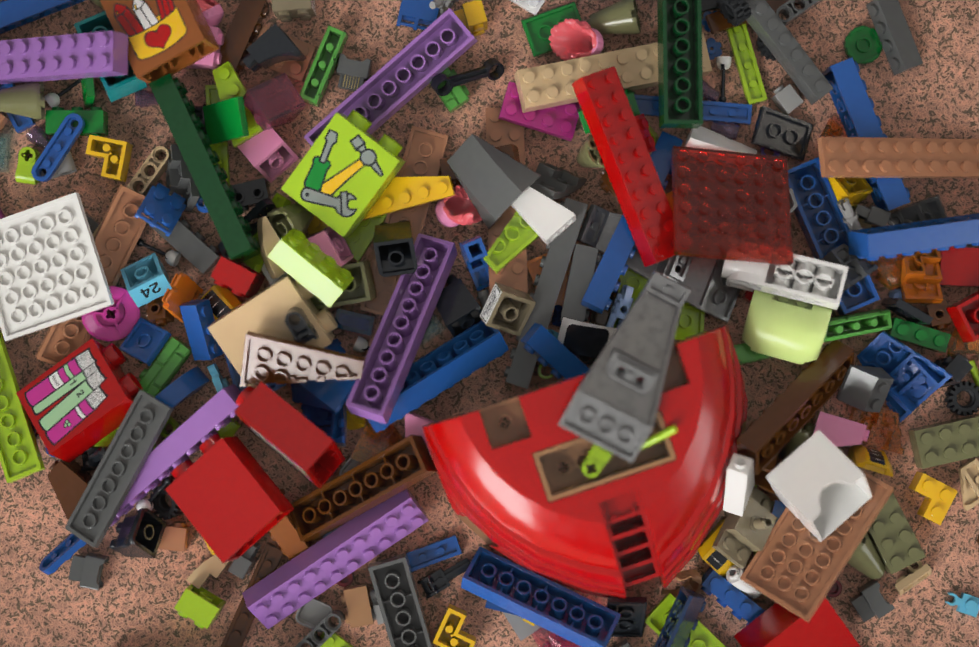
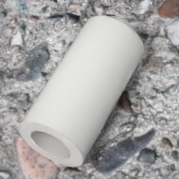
M736 565L731 566L726 572L727 581L749 598L760 596L761 593L741 581L740 577L745 569L738 568Z

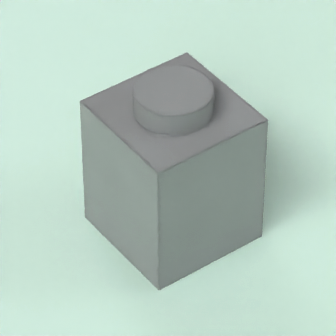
M790 84L786 87L783 85L773 91L775 95L771 98L780 111L786 115L804 102Z

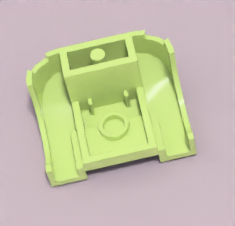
M754 290L745 321L742 341H745L754 352L792 363L804 365V362L816 361L820 355L833 309Z

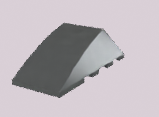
M474 133L447 160L488 230L502 217V214L541 176L521 162L519 163L512 159L505 152L499 151L495 146Z

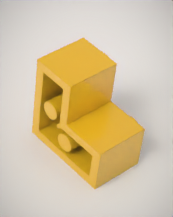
M481 0L462 4L463 9L453 11L474 36L484 34V30L488 29L487 18Z
M89 135L86 154L104 159L101 176L110 180L126 182L133 145L125 141Z
M918 471L908 487L925 497L917 514L933 523L941 525L958 491Z
M449 603L432 643L440 647H474L476 637L460 630L467 611Z

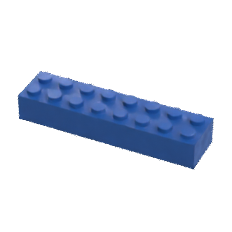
M849 58L826 69L822 74L834 88L829 93L847 137L888 138L881 130V120L878 115H875L873 110L874 103L867 95V86L859 75L858 63L854 62L853 58ZM865 178L873 188L870 194L876 207L890 211L910 203V192L907 187H904L903 178Z
M819 157L782 172L780 176L784 187H791L793 189L798 204L794 213L814 259L821 260L830 251L842 244L848 246V231L850 229L847 223H844L842 220L843 215L837 206L838 201L828 178H821ZM870 274L842 292L837 309L839 315H845L880 300Z
M979 213L848 231L849 254L856 255L858 259L867 258L868 261H876L881 256L896 258L897 254L911 256L915 255L916 251L931 253L932 249L946 251L951 246H954V248H966L967 244L979 246Z
M481 320L412 363L388 424L367 419L375 432L386 429L396 420L402 419L412 410L421 407L423 403L434 399L439 393L453 387L458 381L469 377L474 371L485 367L495 358L501 357L509 348L500 331L486 326Z
M479 547L462 577L461 588L581 647H607L621 614L483 547Z

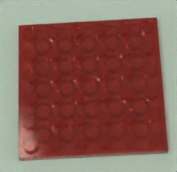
M673 146L674 255L791 266L793 263L787 157Z

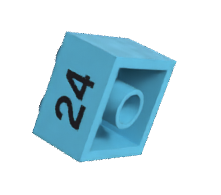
M156 253L120 270L127 291L137 307L148 304L160 296H164L168 288L172 289L166 269Z

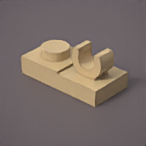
M919 560L916 562L919 566L917 569H913L910 565L908 566V571L911 574L901 576L896 581L897 584H895V589L900 596L932 574L928 564L922 566V562Z

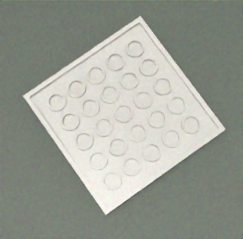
M75 192L0 219V327L5 341H10L114 305L79 193Z

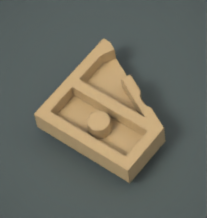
M977 458L971 459L958 468L963 508L966 511L979 504V461Z

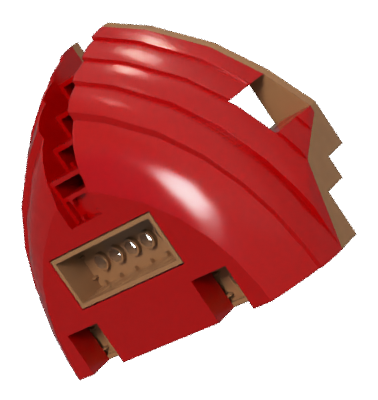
M727 325L686 337V340L674 343L672 346L654 427L648 437L672 425L677 427L678 432L641 450L633 463L613 454L600 474L594 478L584 476L581 472V466L577 464L578 457L581 455L587 456L594 443L558 425L562 414L587 373L462 415L459 413L422 426L436 470L455 515L490 547L514 563L576 591L605 598L609 596L626 599V587L655 577H659L661 586L666 588L676 577V574L694 556L722 511L727 468L733 454H738L736 440L745 431L748 399L745 393L740 363ZM638 376L636 381L641 382L643 377ZM503 416L511 419V424L507 428H503L499 424V419ZM560 462H567L569 464V470L566 473L558 471L557 467ZM592 463L591 465H586V468L588 469V474L590 472H595V469L593 468L595 465L594 463Z

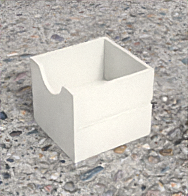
M820 430L814 433L766 476L778 499L820 543L873 497L864 473Z

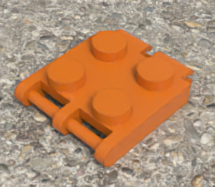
M180 272L179 275L175 274L170 283L172 289H167L161 301H163L162 306L168 312L184 323L179 306L191 300H196L204 290L188 275Z

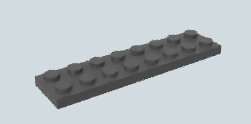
M139 390L68 520L65 529L93 548L100 546L173 412V408L146 391Z

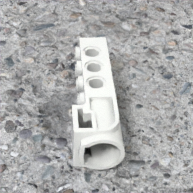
M737 242L736 245L729 244L721 277L727 278L726 286L750 292L757 290L837 310L849 267L752 243Z

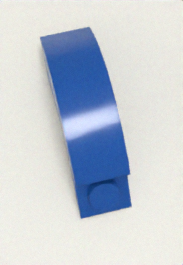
M477 235L461 242L459 245L467 271L470 273L476 290L479 291L489 287V267L483 260L488 255L482 238Z
M197 366L173 381L155 398L174 409L185 399L201 390L210 380Z

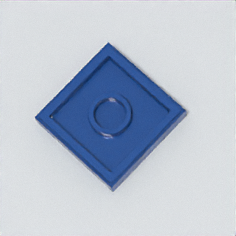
M140 317L119 349L150 366L172 334Z

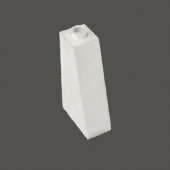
M702 126L690 130L682 153L746 174L749 173L751 168L754 169L759 160V158H756L757 150Z
M531 187L524 191L511 205L546 245L551 243L576 221V215L572 211Z
M733 454L727 468L724 511L739 516L743 515L755 484L753 459Z

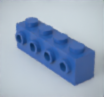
M534 323L520 340L525 345L523 348L531 355L534 353L539 357L537 361L544 367L548 366L551 368L552 371L550 373L557 379L562 378L566 380L587 373L590 370L541 324Z
M711 567L701 577V585H703L701 589L709 596L714 594L717 597L716 601L724 608L729 606L733 610L731 613L739 620L743 618L748 622L746 625L766 611Z

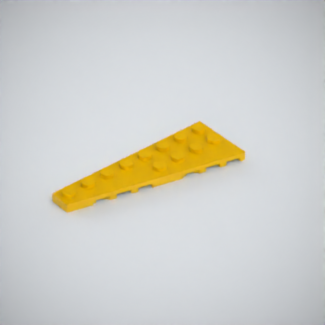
M394 177L363 220L455 196L451 177ZM314 215L308 227V233L312 235L329 226Z

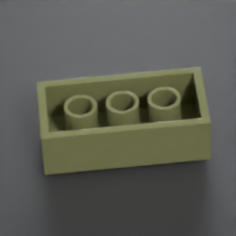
M369 260L347 263L341 266L347 269L354 279L331 307L370 301L377 297ZM316 296L310 298L317 310L329 308Z
M979 414L908 430L915 464L918 468L925 469L979 456Z
M892 492L867 531L885 565V571L890 574H894L926 557Z

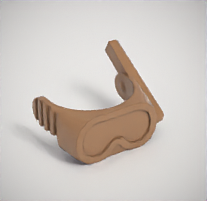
M696 569L680 571L676 574L678 581L688 579L682 586L697 593L700 592L702 578ZM680 588L676 590H662L661 595L666 596L670 592L676 598Z

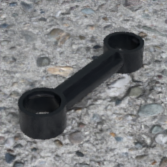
M489 58L482 67L450 77L443 73L437 74L431 81V87L439 96H446L455 86L488 77L490 80L499 79L504 73V66L496 58ZM497 65L496 69L493 72L489 73L491 68ZM443 81H446L445 85L442 88L438 89V86Z

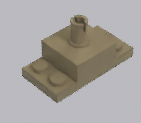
M754 486L743 515L739 516L728 513L712 547L738 568H745L751 553L763 550L775 525L777 517L771 513L775 502L771 501L768 496Z

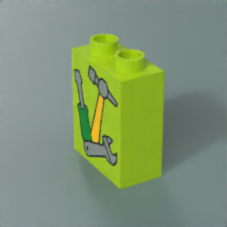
M354 109L348 117L345 114L336 112L281 188V190L342 237H348L353 234L406 162L398 156L403 147L385 133L380 140L373 137L367 132L372 123Z

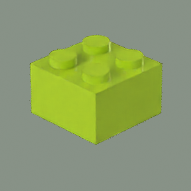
M191 584L185 589L174 609L177 610L181 617L192 619L199 628L203 629L205 627L208 629L215 622L226 601L203 587L197 589Z

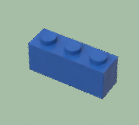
M209 299L191 300L180 305L194 360H212L224 354L208 330L211 323L215 321Z

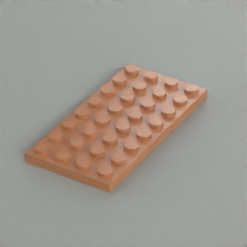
M861 470L865 475L873 497L821 543L786 507L774 525L763 550L757 551L740 577L741 581L809 623L891 496L894 488Z

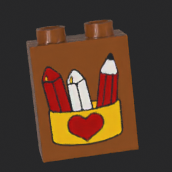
M100 0L114 31L128 35V61L136 77L148 84L169 73L174 75L220 49L197 0Z

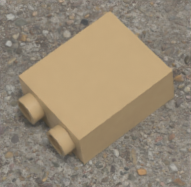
M287 274L213 321L208 330L241 376L245 336L248 331L295 342L291 331L285 323L286 315L291 308H301L318 333L319 338L305 343L307 345L320 348L330 345L335 337L332 331L338 328V325L327 308L320 311L317 310L310 299L315 295ZM290 315L292 321H300V317L298 315ZM248 384L247 387L252 386L256 388L257 384Z

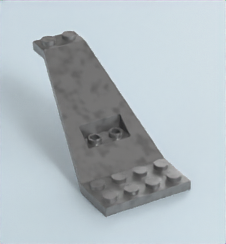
M591 204L577 240L591 247L599 248L598 251L604 254L622 215L609 212L597 205ZM701 235L700 238H683L688 249L687 251L644 267L638 249L632 259L628 258L626 262L629 265L628 269L647 280L650 279L652 273L656 270L691 289L685 301L686 303L713 317L728 322L741 289L726 286L727 278L721 277L729 244L736 245L737 241L721 235L716 237Z
M654 270L646 286L578 386L558 422L559 426L631 463L634 462L654 427L680 311L691 292L690 288ZM619 367L625 368L623 372L617 371ZM638 376L643 377L641 382L636 381Z

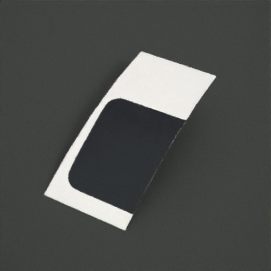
M563 317L558 340L573 354L598 358L617 328Z

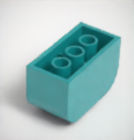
M105 11L74 23L77 34L114 31ZM129 61L128 75L98 77L111 103L147 87L146 82L136 77Z

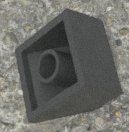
M850 365L836 398L862 411L880 413L894 379L879 367Z

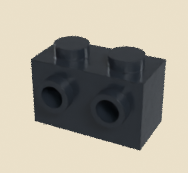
M265 178L232 185L236 193L234 198L237 203L240 202L244 212L249 211V207L256 206L262 199H271L268 182Z
M960 353L955 355L949 354L945 358L940 357L934 362L953 375L940 388L958 384L973 368L969 360Z

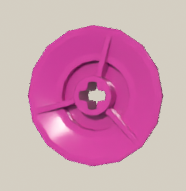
M109 286L114 305L82 315L84 327L96 339L108 342L121 340L129 335L140 318V308L137 307L128 291L117 286ZM110 309L114 314L111 316L106 311Z

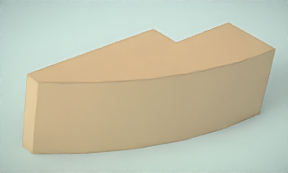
M263 216L258 219L257 226L260 252L271 279H276L285 274L286 271L267 256L280 239L267 217Z
M215 554L196 568L187 578V581L199 589L210 575L215 578L219 577L229 562L222 563Z

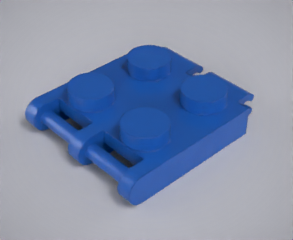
M402 0L396 26L400 27L403 25L412 27L413 30H425L427 28L425 26L431 25L438 18L439 8H430L429 3L434 0Z
M158 183L156 187L152 185L134 217L143 219L152 228H158L169 237L186 208V205L183 204L186 199L175 192L171 196L168 195L170 189ZM141 212L147 215L148 217L152 218L153 220H150L149 218L145 217L141 214ZM156 222H158V223L162 224L163 226L167 227L168 230L165 229L164 227L160 226V225L157 224Z

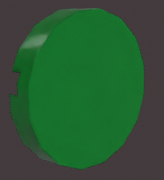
M859 26L850 31L846 36L844 50L848 58H853L854 62L856 61L858 64L864 65L873 62L879 57L882 44L875 29Z

